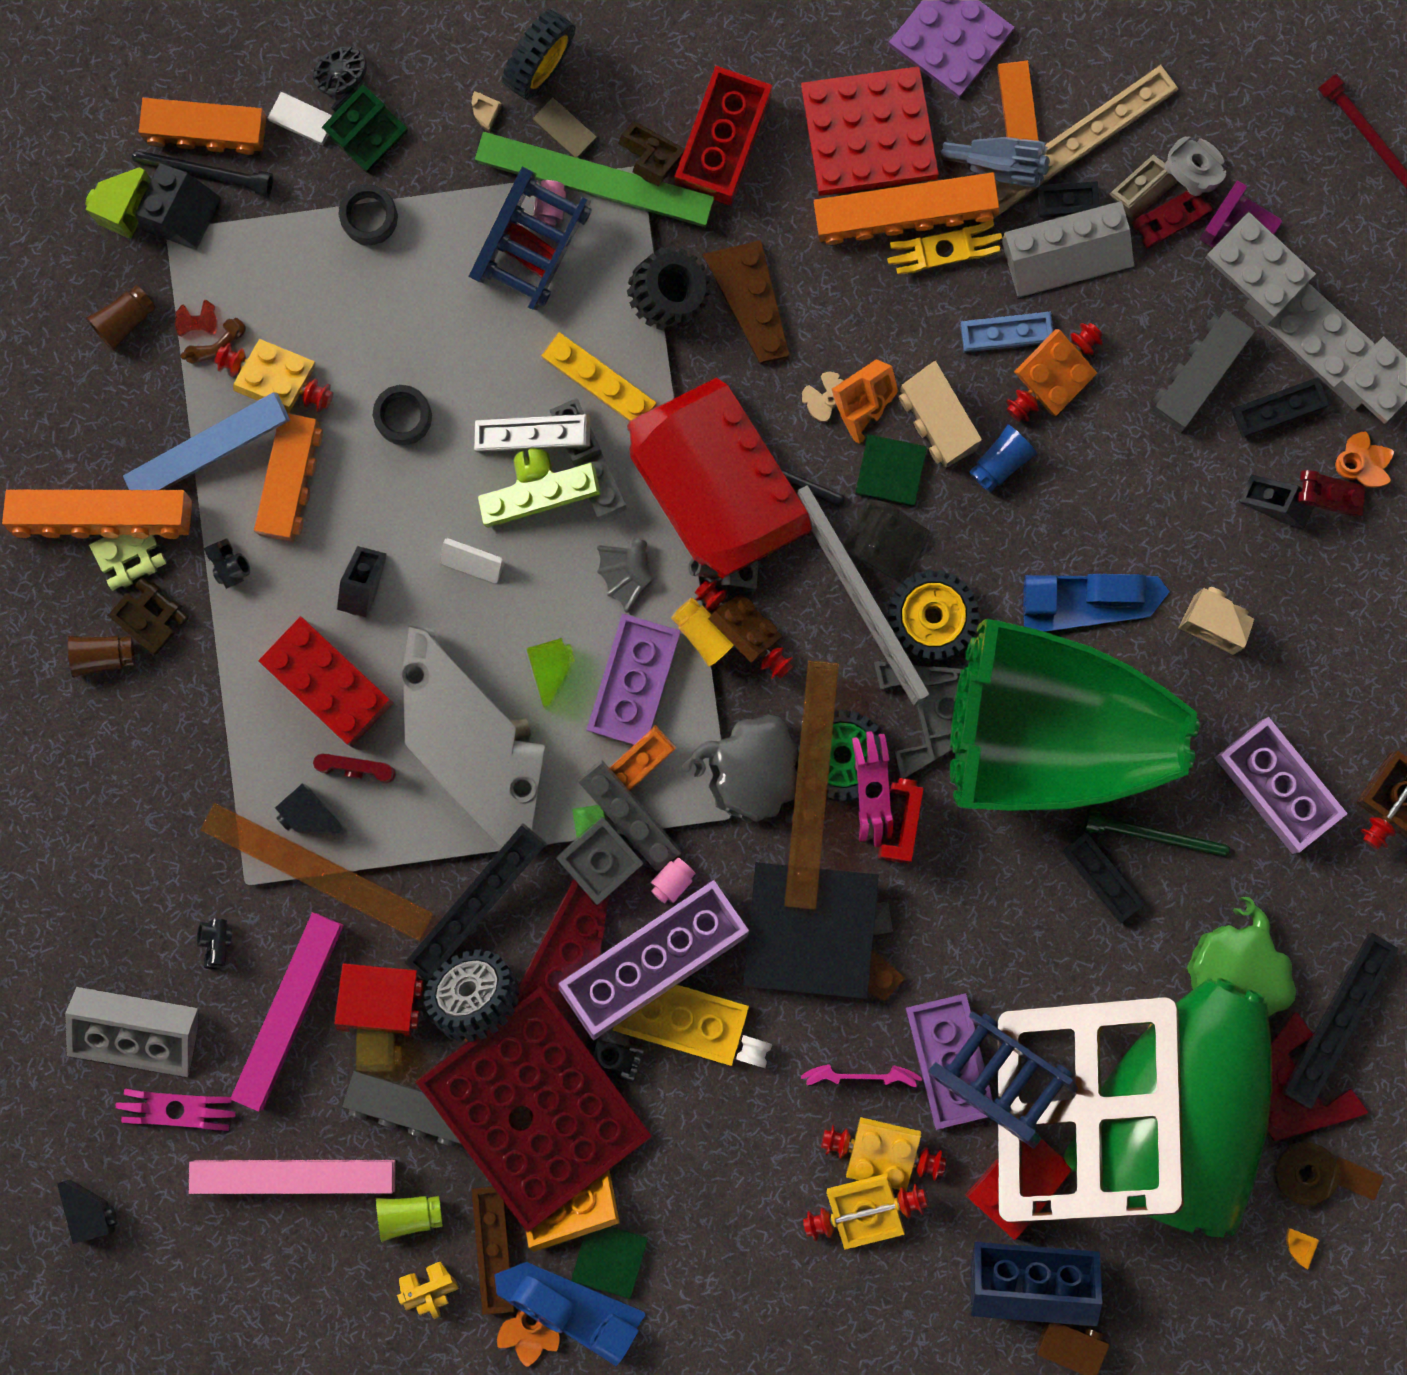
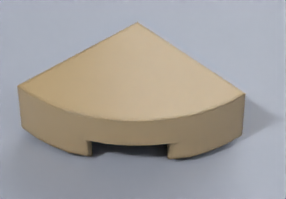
M474 91L472 109L476 117L475 119L478 120L477 122L480 123L481 127L490 132L502 107V103Z

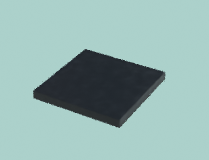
M756 862L743 986L867 999L879 874Z

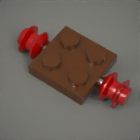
M706 580L694 592L698 596L695 600L697 602L702 600L709 612L716 609L708 619L751 663L759 656H762L764 659L762 660L761 669L769 668L773 672L771 679L777 676L781 680L793 668L790 664L793 657L785 659L782 656L783 647L772 650L771 647L783 637L777 631L776 626L756 610L751 600L743 597L741 594L722 604L726 599L727 590L718 591L715 588L717 580H714L712 583Z

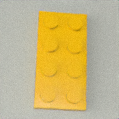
M675 985L614 1026L613 1031L732 1066L749 1006Z

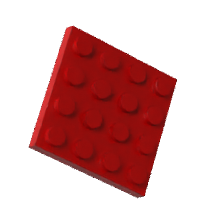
M919 66L801 83L818 196L938 180V169Z

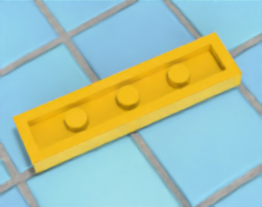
M560 332L541 355L543 360L628 421L654 409L657 405L656 401Z

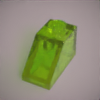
M562 638L526 648L545 710L553 706L572 671L570 663L575 661L571 644L564 645Z

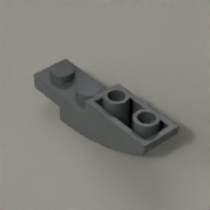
M577 398L549 410L551 416L584 414ZM590 427V447L566 448L574 467L592 463L595 466L600 495L590 497L589 500L600 522L627 510V507Z

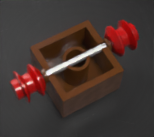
M1398 750L1388 754L1355 802L1374 816L1369 818L1372 824L1369 830L1362 829L1361 832L1365 835L1363 840L1377 850L1381 846L1388 848L1385 840L1388 836L1395 837V831L1404 838H1407V756Z

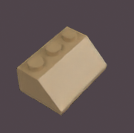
M936 361L902 384L900 389L901 395L898 396L899 400L907 412L910 410L913 412L917 419L914 422L915 428L922 438L925 436L928 438L932 445L929 451L937 464L942 462L943 466L947 468L977 451L982 439Z

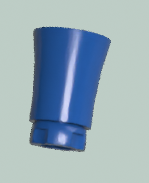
M1007 424L998 439L976 462L977 465L969 473L986 491L991 493L997 485L1000 486L1011 474L1038 455V453L1017 430Z

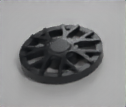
M339 47L329 51L316 64L313 71V81L323 94L330 96L345 94L358 86L363 80L367 71L366 59L359 50L353 47ZM350 54L353 55L349 60H346ZM340 56L339 59L333 61V58ZM360 63V68L352 69V65ZM326 64H329L327 69H323ZM328 75V77L320 83L319 79ZM352 76L354 79L347 84L346 81ZM332 82L337 83L336 88H330Z

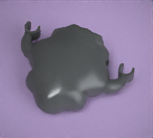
M766 714L756 719H742L734 725L729 738L720 741L711 740L701 744L694 751L691 759L685 761L682 766L683 771L688 772L692 764H695L696 772L694 777H699L706 770L703 759L709 758V766L713 774L709 788L715 799V805L731 816L738 817L748 823L757 822L764 818L776 816L783 803L793 800L796 809L786 814V823H792L796 815L799 819L796 825L797 828H803L808 823L809 818L806 813L808 809V795L805 787L800 783L795 764L798 761L797 758L800 756L798 745L792 739L786 723L777 715Z

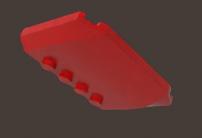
M716 377L629 421L627 430L630 431V458L693 559L702 566L706 564L717 571V576L724 579L807 535L812 530L806 508L730 387Z

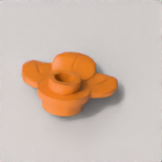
M1366 431L1352 435L1347 440L1346 449L1337 457L1335 468L1338 474L1345 479H1357L1366 487H1382L1391 481L1384 469L1390 463L1394 451L1387 447L1370 445L1368 433ZM1352 463L1355 465V469H1349L1345 464Z
M519 1310L516 1317L506 1320L500 1327L497 1336V1347L508 1348L515 1346L520 1361L524 1366L528 1367L538 1359L542 1349L557 1351L560 1336L558 1332L547 1328L538 1321L535 1324H529L526 1321L527 1314Z

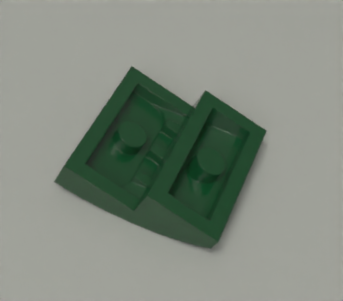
M364 84L322 126V129L366 173L408 131V128Z

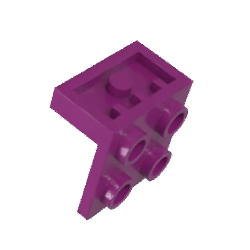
M1237 180L1199 240L1214 248L1248 212L1273 235L1282 223V220L1243 196L1242 194L1248 186Z

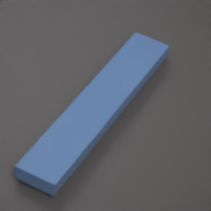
M273 392L123 475L129 490H165L290 421V418L278 393Z

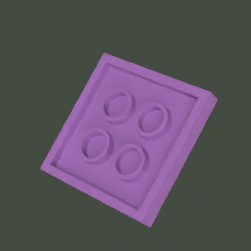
M922 0L889 41L888 46L916 67L919 66L922 72L960 99L1011 35L1015 27L979 0Z

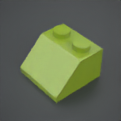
M139 167L100 181L95 190L92 189L89 192L85 202L87 206L85 210L98 225L131 239L138 225L134 213L152 179L144 169Z

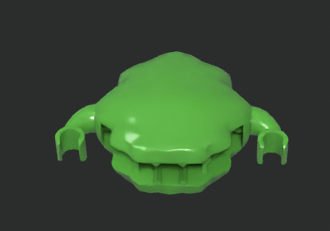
M1241 897L1238 899L1245 902L1247 907L1245 912L1234 908L1233 912L1238 916L1250 915L1253 925L1239 930L1230 925L1221 926L1213 932L1201 935L1186 969L1191 976L1193 990L1208 978L1217 981L1218 978H1223L1236 985L1234 990L1246 994L1247 990H1252L1260 993L1265 997L1264 1001L1267 1002L1268 1016L1270 1017L1274 1013L1288 1009L1295 1001L1296 988L1292 978V964L1287 955L1275 950L1270 936V923L1266 914L1254 904L1251 898Z

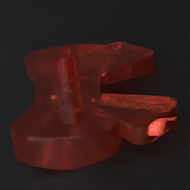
M204 300L200 315L191 316L185 305L182 304L175 313V329L177 334L182 337L189 331L203 330L214 335L218 328V321L213 312L215 306L208 300Z

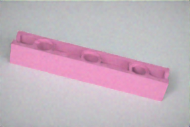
M194 1160L189 1162V1194L395 1192L396 1160Z

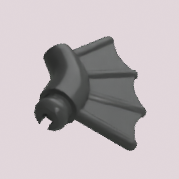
M636 538L631 540V548L602 545L597 547L600 555V566L597 573L607 583V596H612L619 600L626 613L631 610L643 588L648 587L654 580L646 568L647 552L645 550L647 542Z

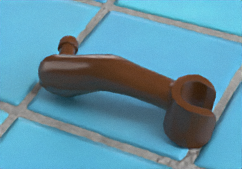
M238 318L227 319L223 324L226 332L216 343L206 346H187L180 357L192 364L213 359L216 357L221 346L225 348L228 343H232L234 339L241 337L245 333L246 327Z

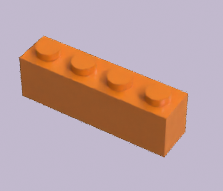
M142 98L139 134L144 141H147L148 145L155 147H164L165 143L177 144L176 146L188 150L194 149L195 146H206L207 150L213 152H224V149L228 148L236 149V152L240 154L252 155L254 151L263 152L267 117L262 108Z
M287 413L290 421L276 429L254 531L261 536L294 542L295 536L300 535L302 532L304 519L300 517L302 505L307 506L309 501L310 488L307 487L309 476H313L315 473L317 459L313 458L315 447H320L323 429L320 428V424L316 419Z

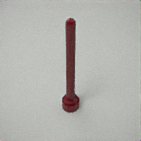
M1336 73L1318 88L1319 92L1324 98L1328 97L1331 101L1335 100L1407 190L1406 168L1344 93L1346 90L1343 87L1344 82Z

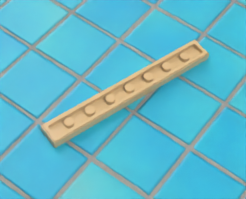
M1161 65L1047 143L1045 146L1048 147L1045 156L1049 157L1050 164L1047 174L1043 175L1044 180L1040 181V185L1055 177L1177 92L1178 87ZM995 180L999 215L1036 190V187L1015 185Z

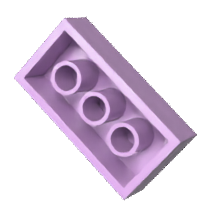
M1269 717L1262 719L1215 757L1216 761L1292 854L1301 852L1348 814Z

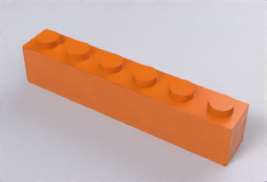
M994 172L814 200L819 241H826L827 245L839 244L844 242L845 238L856 237V240H867L873 238V234L884 232L887 236L899 235L904 232V229L915 228L916 231H927L934 228L933 225L945 223L946 226L953 227L963 224V220L975 219L976 222H986L999 215Z
M6 490L2 525L13 536L18 538H29L31 534H41L47 538H59L60 535H72L76 538H88L90 535L118 538L119 535H131L135 538L145 539L149 535H160L164 538L175 539L179 535H189L192 500L184 490Z

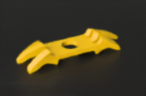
M990 220L976 226L964 227L961 230L930 237L890 242L891 249L910 250L915 247V251L887 258L888 264H907L918 260V264L896 268L897 274H909L958 261L979 259L1000 252L999 246L977 251L975 249L1002 239V234L998 233L977 238L971 237L993 227L994 222ZM941 241H948L953 246V253L948 257H941L936 252V245Z

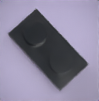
M1098 181L1040 185V187L1036 188L1039 218L1067 216L1100 207Z

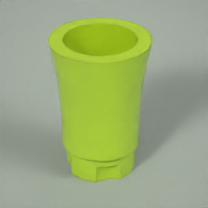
M427 1196L399 1199L376 1198L381 1242L402 1235L443 1227L439 1196L428 1199Z

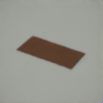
M1338 1157L1336 1161L1340 1173L1338 1185L1375 1201L1384 1176Z

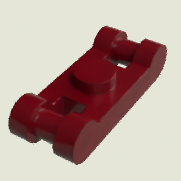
M1187 190L1149 213L1136 218L1131 224L1135 231H1140L1144 238L1142 242L1146 249L1211 214L1214 209L1209 202H1205L1202 195L1194 196ZM1191 201L1196 210L1188 213L1184 205ZM1154 221H1156L1160 228L1157 232H1154L1150 226Z
M324 753L318 754L313 760L314 768L324 774H329L334 769L345 771V777L362 779L363 774L374 775L383 783H391L396 777L395 769L386 763Z

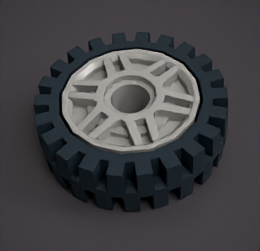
M475 950L473 955L470 951L463 952L462 959L455 955L451 957L452 964L449 965L445 961L441 965L443 971L436 970L433 973L435 981H428L427 987L429 990L425 991L424 994L426 999L424 1001L425 1007L434 1024L448 1038H455L460 1042H463L465 1038L468 1042L475 1041L476 1035L480 1039H484L487 1037L486 1031L488 1030L492 1034L497 1032L498 1028L496 1025L499 1023L504 1026L508 1022L505 1016H512L514 1014L513 1006L518 1005L519 999L517 995H520L515 976L500 956L494 955L490 951L483 953L481 950Z

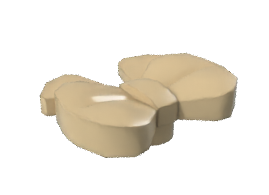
M830 371L822 373L821 379L827 390L823 395L810 385L806 386L802 392V403H807L810 415L820 423L828 422L832 409L837 406L832 388L843 382L842 379H838V373Z

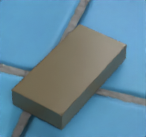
M554 98L533 118V122L572 157L580 158L597 140V137Z

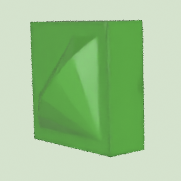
M599 805L572 809L577 838L601 817L605 819L604 811Z

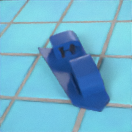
M1088 574V576L1025 575L1023 597L1024 627L1046 632L1151 617L1170 591L1158 576L1139 574Z
M528 1262L494 1274L496 1293L499 1297L547 1328L558 1333H565L614 1366H617L625 1356L639 1331L637 1327L645 1317V1312Z

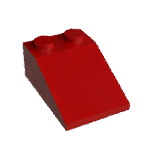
M1042 1139L1035 1149L1022 1141L1023 1196L1053 1195L1072 1169ZM998 1157L965 1196L1012 1239L1016 1240L1031 1222L1010 1223L1000 1216ZM1047 1202L1036 1203L1035 1213H1039Z

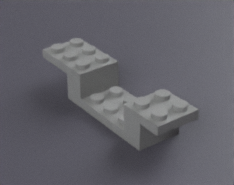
M1250 212L1207 254L1205 258L1249 298V301L1243 308L1352 409L1355 410L1362 403L1385 424L1407 401V357L1384 336L1374 344L1309 284V281L1316 273Z

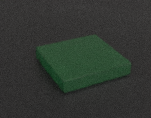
M868 434L855 494L914 507L927 446Z
M612 1226L584 1235L571 1281L631 1299L648 1237Z

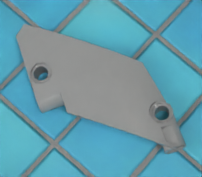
M409 626L401 679L404 684L405 745L502 848L522 823L531 830L533 828L545 745L514 741L515 725L435 641L436 630ZM412 666L420 667L424 672L423 680L412 681L408 676V669ZM518 780H527L531 784L532 789L526 794H521L516 791L514 784Z

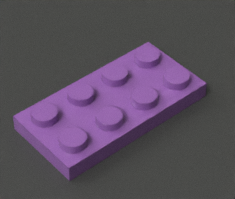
M622 613L586 731L634 745L652 729L681 634L680 630Z
M966 993L906 1007L935 1129L986 1118V1115L934 1080L928 1072L935 1062L943 1067L947 1063L950 1065L975 1031L974 1023L969 1018L971 1011ZM980 1047L977 1048L960 1072L962 1074L960 1079L968 1085L971 1081L975 1082L985 1068ZM988 1085L985 1089L987 1093L984 1096L993 1101Z

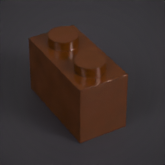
M1045 1322L1034 1352L1040 1357L1082 1375H1098L1110 1345L1103 1340L1104 1334L1089 1327H1086L1084 1332L1073 1327L1074 1324Z

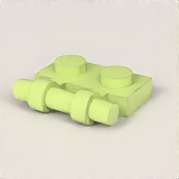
M119 535L118 538L104 537L89 545L103 573L115 569L117 575L107 580L112 591L121 586L126 588L132 585L133 580L145 574L151 575L157 572L158 567L167 563L162 553L151 558L148 552L159 546L154 535H149L145 539L135 538L131 535ZM139 556L141 563L127 570L124 563Z

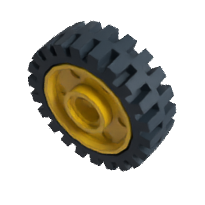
M552 9L542 13L538 20L536 19L532 23L531 28L526 30L525 36L519 40V45L511 53L512 57L508 59L507 67L503 71L502 83L525 100L533 98L536 93L542 90L543 85L547 84L550 76L555 73L557 66H560L563 61L562 58L569 51L567 48L573 42L572 39L575 36L576 30L575 25Z
M926 570L907 578L894 592L888 608V624L905 653L915 657V659L927 662L947 660L963 651L970 643L971 638L974 637L979 621L978 604L972 590L967 587L963 580L958 579L956 575L948 574L941 570ZM928 609L938 610L941 614V621L938 623L928 622L925 618V612Z

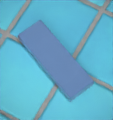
M1051 311L960 322L964 353L1039 345L1053 332Z

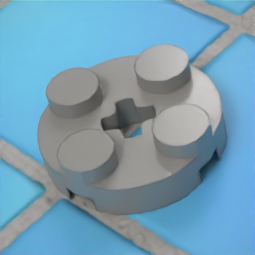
M1183 137L1170 149L1168 160L1165 162L1166 171L1173 175L1194 196H1200L1203 192L1215 190L1226 176V170L1223 172L1222 164L1225 162L1223 156L1216 147L1206 140L1199 139L1196 142L1189 140L1191 137Z

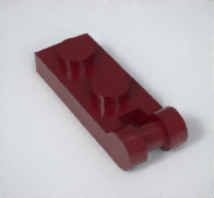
M1301 471L1300 481L1303 482L1302 492H1299L1298 495L1299 503L1348 516H1363L1365 486L1322 475L1317 471Z

